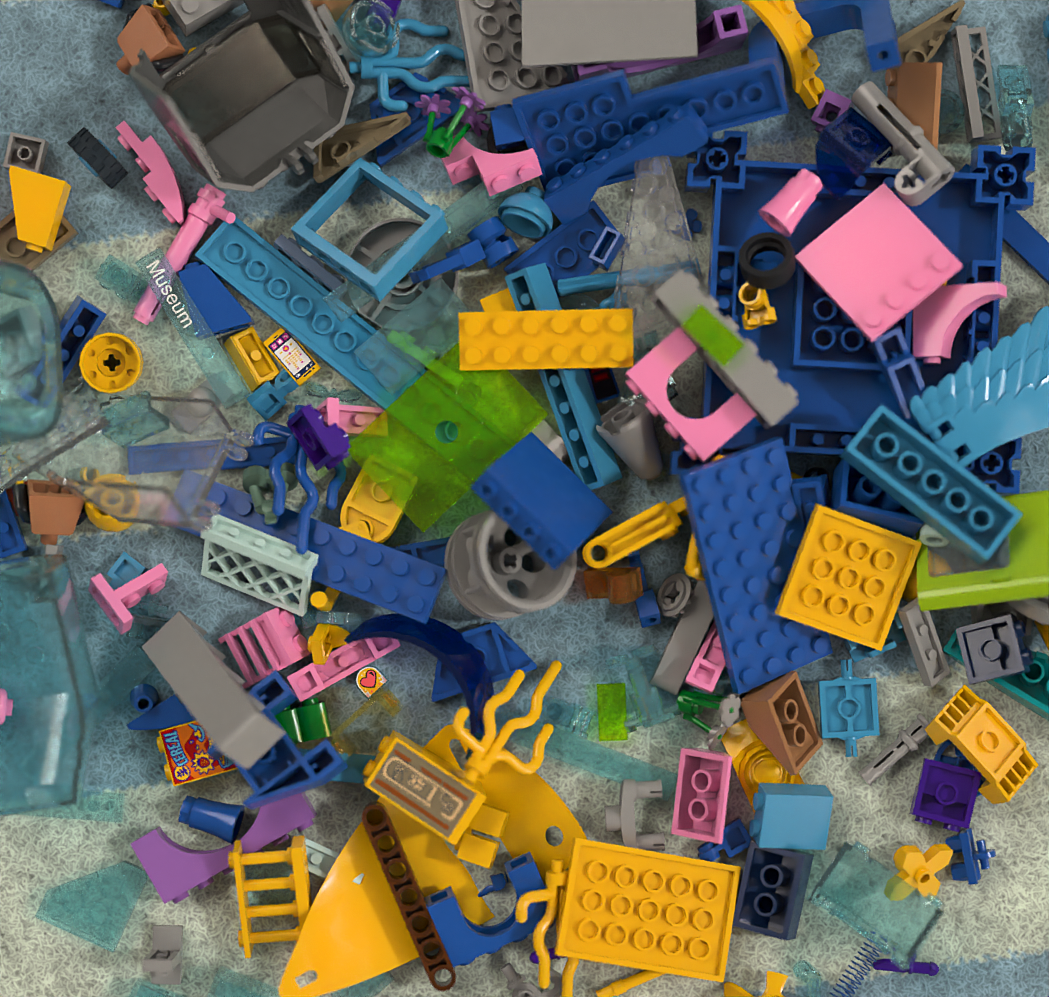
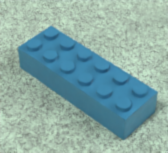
M882 404L840 455L850 465L979 565L989 559L1023 515Z

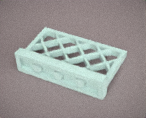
M215 513L201 529V538L205 539L201 575L303 617L307 612L312 571L317 565L318 555L308 550L305 554L300 555L296 552V546ZM214 543L224 547L226 550L220 552ZM240 554L249 557L252 561L245 563ZM230 555L237 566L231 568L224 557ZM217 561L224 572L212 569L211 562ZM266 565L276 568L277 571L271 573ZM256 566L263 577L257 579L250 570V567ZM242 571L249 582L241 581L235 573ZM291 575L303 579L302 582L297 584ZM281 576L289 587L282 589L275 578ZM268 582L274 593L266 591L261 584ZM293 592L299 600V604L292 602L286 594Z

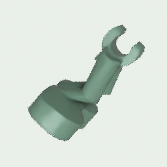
M288 462L281 465V474L286 486L285 501L287 492L295 489L298 485L295 466ZM258 465L249 466L243 471L242 486L244 491L251 495L255 511L258 514H265V524L277 523V516L274 515L272 510L273 498L266 500L264 497L265 494L270 492V489L274 491V485L269 476V469Z

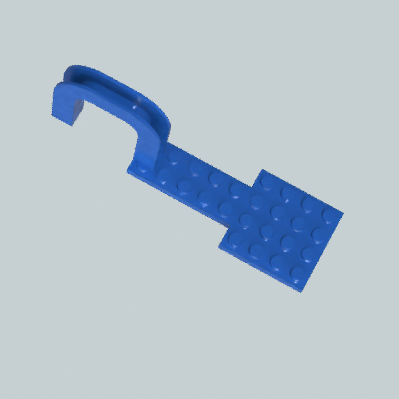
M806 0L795 3L796 10L802 19L810 25L811 33L814 36L812 39L845 30H863L865 47L872 72L901 65L895 22L892 19L889 0ZM761 20L751 30L748 37L749 64L632 94L625 71L622 69L513 98L512 106L528 149L533 148L537 155L542 175L539 178L544 191L547 183L554 177H562L570 172L576 164H584L591 160L600 150H608L616 145L624 136L637 133L646 123L652 120L657 121L666 116L667 112L673 107H681L688 102L707 126L708 134L789 113V106L785 95L784 52L770 29ZM654 157L638 160L620 168L609 176L600 187L657 173Z

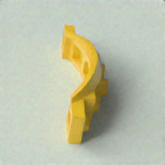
M741 0L762 19L778 41L790 68L794 91L799 94L808 109L817 106L825 92L823 82L814 74L820 63L816 53L807 45L814 37L811 33L810 25L802 19L796 10L794 1Z

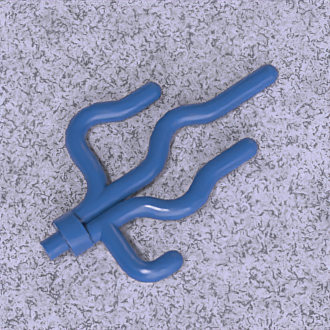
M296 405L295 411L289 414L288 420L303 408L304 405ZM264 421L254 428L252 443L255 446L263 444L265 433L287 438L286 448L272 458L269 466V476L274 485L272 510L276 516L283 514L285 506L286 486L281 474V465L289 461L296 454L295 474L307 494V502L300 509L296 540V552L303 555L308 549L310 516L318 505V491L306 471L307 455L290 428ZM343 460L334 467L335 476L328 484L326 507L329 510L336 509L338 491L346 479L347 473Z

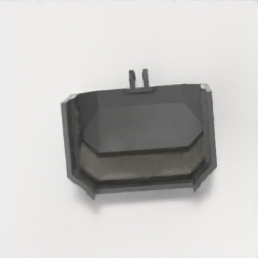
M243 0L249 10L159 75L145 51L140 49L137 55L140 60L139 64L132 66L129 75L150 109L191 167L214 186L254 192L265 187L269 180L289 168L300 176L305 171L298 159L304 156L309 163L315 165L319 160L313 149L324 140L333 137L336 131L345 125L355 86L310 0Z

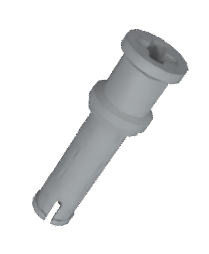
M919 713L915 722L907 729L899 731V738L858 773L871 786L874 781L910 750L913 752L919 749L918 745L929 736L925 728L930 723Z

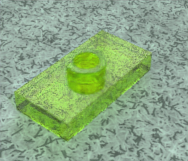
M625 682L596 684L599 741L628 740Z

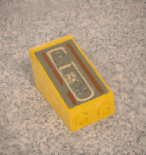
M393 730L390 736L385 735L377 749L380 752L375 760L370 759L362 771L364 786L456 846L487 797L481 782L476 779L473 785L466 783L463 780L466 775L464 771Z

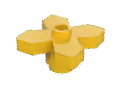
M934 844L922 854L916 845L900 847L893 857L895 867L899 873L888 880L884 893L890 900L904 899L914 889L921 898L935 897L941 883L933 874L949 864L953 850L947 844Z

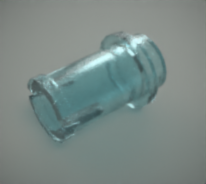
M310 593L307 612L303 617L299 616L303 629L320 623L315 608L310 602ZM294 595V596H293L294 602L297 603V604H299V600H298L297 597Z

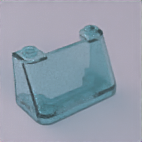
M856 840L854 844L845 842L807 897V900L818 908L820 906L829 911L830 915L842 920L880 948L883 954H892L891 962L902 970L910 969L945 913V910L941 907L943 902L931 893L925 896L868 855L871 850Z

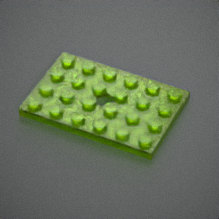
M458 341L350 442L351 447L348 451L359 466L424 533L471 489L470 487L492 464L528 435L549 414L508 370L460 371ZM443 421L453 422L458 429V436L451 443H442L435 435L437 425Z

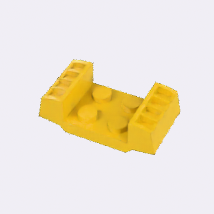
M965 684L925 728V731L936 745L950 739L986 778V781L978 791L992 804L1009 802L1035 768L1038 767V763L1028 752L1026 743L986 700L980 699Z

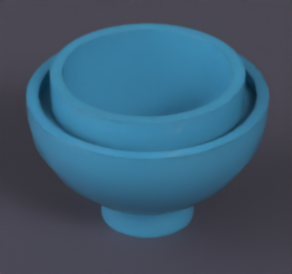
M528 186L525 192L515 193L505 198L498 208V215L503 224L514 233L527 238L536 239L549 235L553 226V217L549 206L544 202L545 192L537 187Z

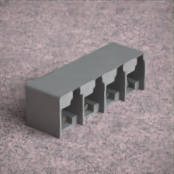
M179 611L142 648L219 751L245 769H248L286 732L266 718L261 712L265 706L243 689L241 685L246 681L225 666L222 660L226 656L203 638L207 632Z

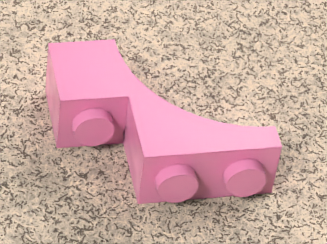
M464 136L453 148L449 157L441 158L453 185L479 174L490 197L542 175L539 161L533 148L511 154L489 153L471 145Z

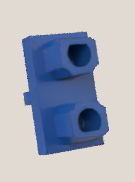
M965 828L959 834L945 839L946 844L953 850V853L963 852L964 862L951 864L952 878L955 881H968L969 885L978 884V880L981 879L978 860H980L981 869H989L988 858L995 857L996 853L995 849H986L984 839L976 841L978 849L976 851L972 828Z

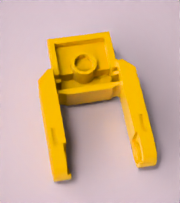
M684 496L669 505L664 500L587 542L582 550L583 560L590 567H605L658 537L663 541L679 533L677 527L683 523L677 513H680L682 517L688 514ZM594 545L601 546L605 551L604 558L599 562L593 560L590 554Z

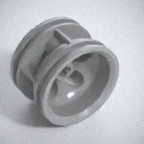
M488 510L467 518L452 533L445 552L446 577L454 596L469 612L487 620H506L524 613L550 607L558 602L567 593L573 582L576 571V550L554 571L515 531V544L513 546L506 545L504 535L507 528L511 527L493 510ZM524 555L532 558V573L525 571L521 567ZM508 581H512L517 585L519 590L517 598L508 591Z

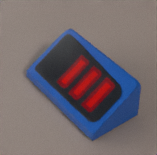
M583 368L596 405L621 396L612 368Z

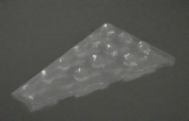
M669 156L650 157L635 161V178L631 186V191H633L630 211H627L624 230L625 242L621 249L622 261L620 274L617 275L615 286V305L612 308H633L634 340L673 326L650 299L653 293L680 269L685 274L689 271L700 284L697 288L704 296L707 294Z

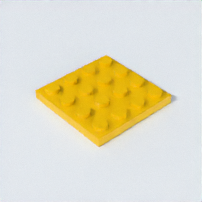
M815 504L775 613L881 651L922 542Z

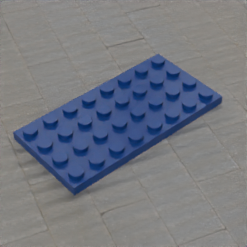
M781 437L771 438L679 474L733 692L741 694L832 654L833 650L828 632L775 613L805 533L802 519L794 503L791 486L793 481L783 439Z

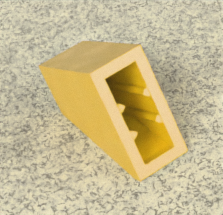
M10 165L9 176L18 239L25 243V249L41 254L43 249L52 251L71 186L66 181Z

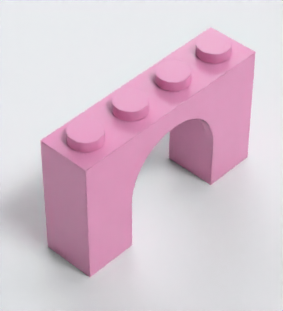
M678 327L625 374V377L628 379L625 384L636 396L640 393L647 400L644 405L655 418L658 415L662 417L667 423L663 427L672 438L676 439L679 437L686 446L683 450L693 461L699 459L702 463L757 414L738 393L712 415L702 419L683 417L672 408L666 393L668 379L675 369L698 350L696 345Z

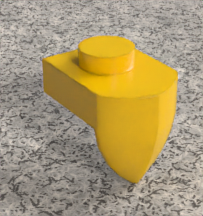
M318 623L313 635L308 638V651L312 653L313 663L325 665L332 649L346 645L353 639V635L340 626Z

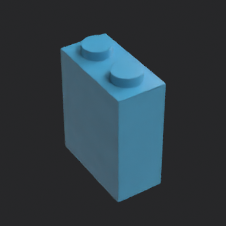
M759 783L758 793H754L753 796L755 815L749 824L750 836L753 837L759 848L826 850L833 795L826 785Z

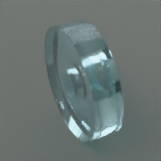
M316 611L315 623L361 626L362 614Z

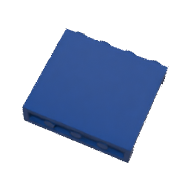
M532 432L492 464L470 487L554 571L613 513Z

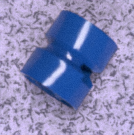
M499 216L486 220L467 234L470 241L479 239L486 258L482 260L487 269L500 265L519 251L512 237L505 235L506 227Z

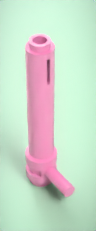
M208 183L198 191L197 201L191 203L187 210L189 214L157 268V270L164 269L165 271L154 278L152 277L133 310L135 312L133 318L147 326L150 321L153 322L170 294L169 287H167V295H163L161 289L163 288V292L166 293L165 287L167 285L171 288L174 287L179 278L178 272L184 269L208 226H212L216 218L229 224L235 221V214L222 208L225 204L223 200L226 194ZM164 275L163 278L158 280V284H162L165 281H167V283H165L161 287H158L159 285L156 284V280Z

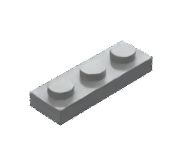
M917 597L900 609L898 614L924 686L933 687L951 672L930 612L920 610Z

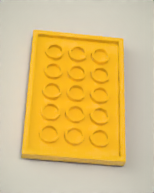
M573 838L567 884L565 885L554 954L724 983L741 867Z

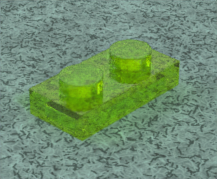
M702 304L681 325V328L723 367L745 346L738 337Z

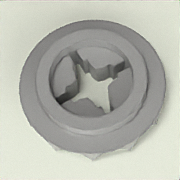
M676 573L664 581L657 595V605L662 615L677 618L679 613L686 612L687 604H692L690 597L695 594L692 590L694 582L688 576Z

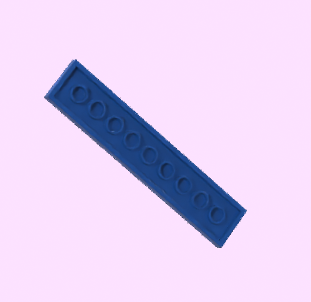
M186 470L164 522L169 526L201 538V529L216 513L296 546L299 513L284 508L283 514L277 516V523L265 524V514H258L255 511L250 494ZM310 517L307 550L318 555L317 565L312 571V581L427 624L446 577L447 569Z

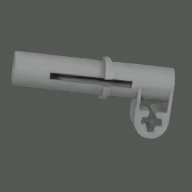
M872 81L864 83L854 92L851 102L893 145V152L897 156L902 155L909 162L896 175L895 187L899 198L905 205L918 206L953 177L955 168L924 137V130L920 126H914ZM921 175L926 182L923 183L919 178L916 179V177Z

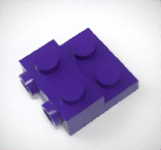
M311 403L301 408L286 422L316 471L323 467L330 470L350 456L348 449L351 446L347 433L342 428H339L336 422L326 428L322 414L319 410L314 409Z
M924 758L909 814L916 815L915 821L932 825L933 820L944 822V829L959 833L961 827L969 829L982 774L978 771Z

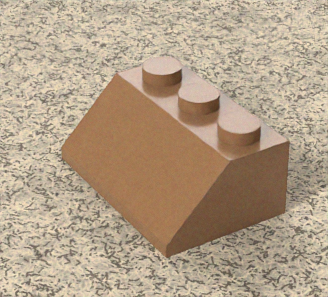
M901 62V65L890 67L885 74V84L888 86L887 98L914 126H920L924 130V137L937 149L943 62ZM882 135V142L885 144L884 150H893V145Z

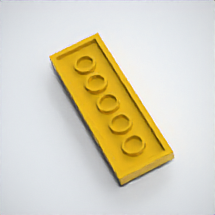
M633 308L458 312L460 371L634 366Z

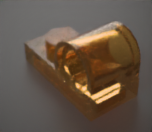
M640 567L587 568L583 571L587 599L609 598L610 604H625L633 602L643 595Z

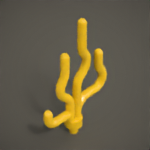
M555 660L550 664L531 697L529 713L524 717L508 720L502 726L497 736L494 713L498 706L508 702L515 694L525 677L523 670H516L502 692L493 695L486 702L483 710L485 733L480 742L464 728V722L469 716V709L461 707L457 711L452 723L454 734L473 751L464 765L467 773L463 780L466 783L473 785L477 778L484 779L490 767L497 761L506 763L514 771L523 775H529L538 770L544 759L545 745L554 731V726L551 723L543 725L533 744L532 758L528 763L521 762L512 753L502 750L514 730L532 726L539 719L542 712L543 698L562 668L560 661Z
M553 859L552 870L546 871L547 889L524 893L516 905V920L519 923H524L527 920L529 904L546 901V912L534 929L532 939L533 948L539 960L538 984L542 989L548 988L550 984V957L544 943V936L555 918L556 934H558L565 885L567 884L568 871L563 870V860ZM568 957L562 973L561 997H573V976L579 964L578 958Z

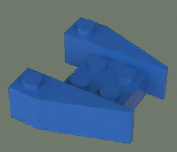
M275 670L252 687L249 694L265 706L261 711L265 717L285 731L275 716L296 701L298 697L283 676ZM287 732L248 769L232 760L255 792L242 802L244 806L251 810L325 785L349 767L333 744L327 739L303 755ZM214 743L206 752L215 760L224 755Z

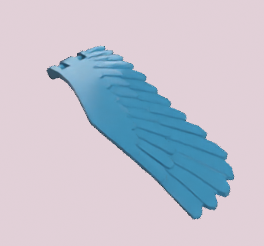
M1049 306L1040 308L1035 313L1031 323L1026 322L1020 325L1012 337L1004 336L1000 338L992 351L985 347L976 354L972 364L968 361L962 363L954 375L947 374L937 387L928 386L922 393L921 398L913 396L909 400L911 414L921 427L923 433H928L933 440L932 444L963 468L999 445L1049 427ZM945 422L950 430L942 434L938 426ZM963 445L967 453L959 457L954 450Z

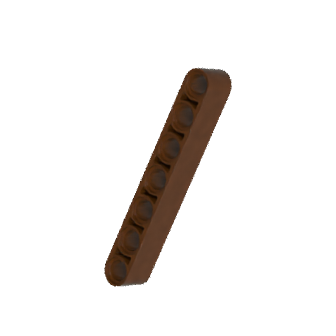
M370 802L364 807L362 813V822L432 986L438 991H448L456 982L455 968L450 961L427 909L424 895L387 808L380 802ZM371 809L380 810L383 814V819L379 823L370 822L367 819L368 811ZM385 835L392 837L395 842L393 847L387 850L382 849L378 845V840ZM400 862L406 867L404 874L401 876L391 874L389 867L393 863ZM406 889H412L417 893V898L413 902L408 903L402 900L401 893ZM417 916H424L427 918L428 924L423 929H417L412 924L413 919ZM431 942L436 943L440 947L438 953L432 956L427 955L423 950L424 946ZM446 969L451 973V977L445 982H440L435 978L436 972Z

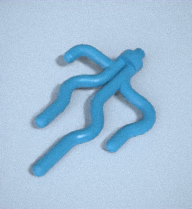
M399 19L392 24L388 32V51L384 55L379 57L360 56V62H349V73H360L361 79H377L379 103L389 111H406L408 104L404 100H392L389 97L388 79H399L409 88L425 94L434 93L444 87H470L468 76H439L430 82H423L405 70L424 68L441 55H449L465 62L463 49L445 43L435 45L421 57H397L400 47L399 34L403 30H412L428 37H446L449 34L447 26L425 25L415 19Z

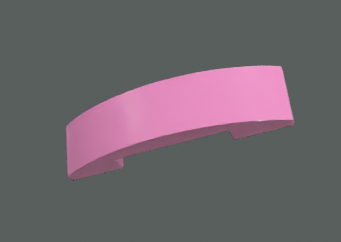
M715 620L685 680L686 683L712 694L726 665Z
M388 621L331 652L325 665L311 663L289 675L287 679L298 699L302 702L401 645Z

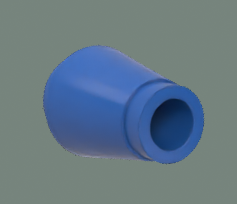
M139 684L130 693L131 705L142 713L154 708L159 700L157 690L149 684ZM145 698L148 700V704L142 705L139 700Z

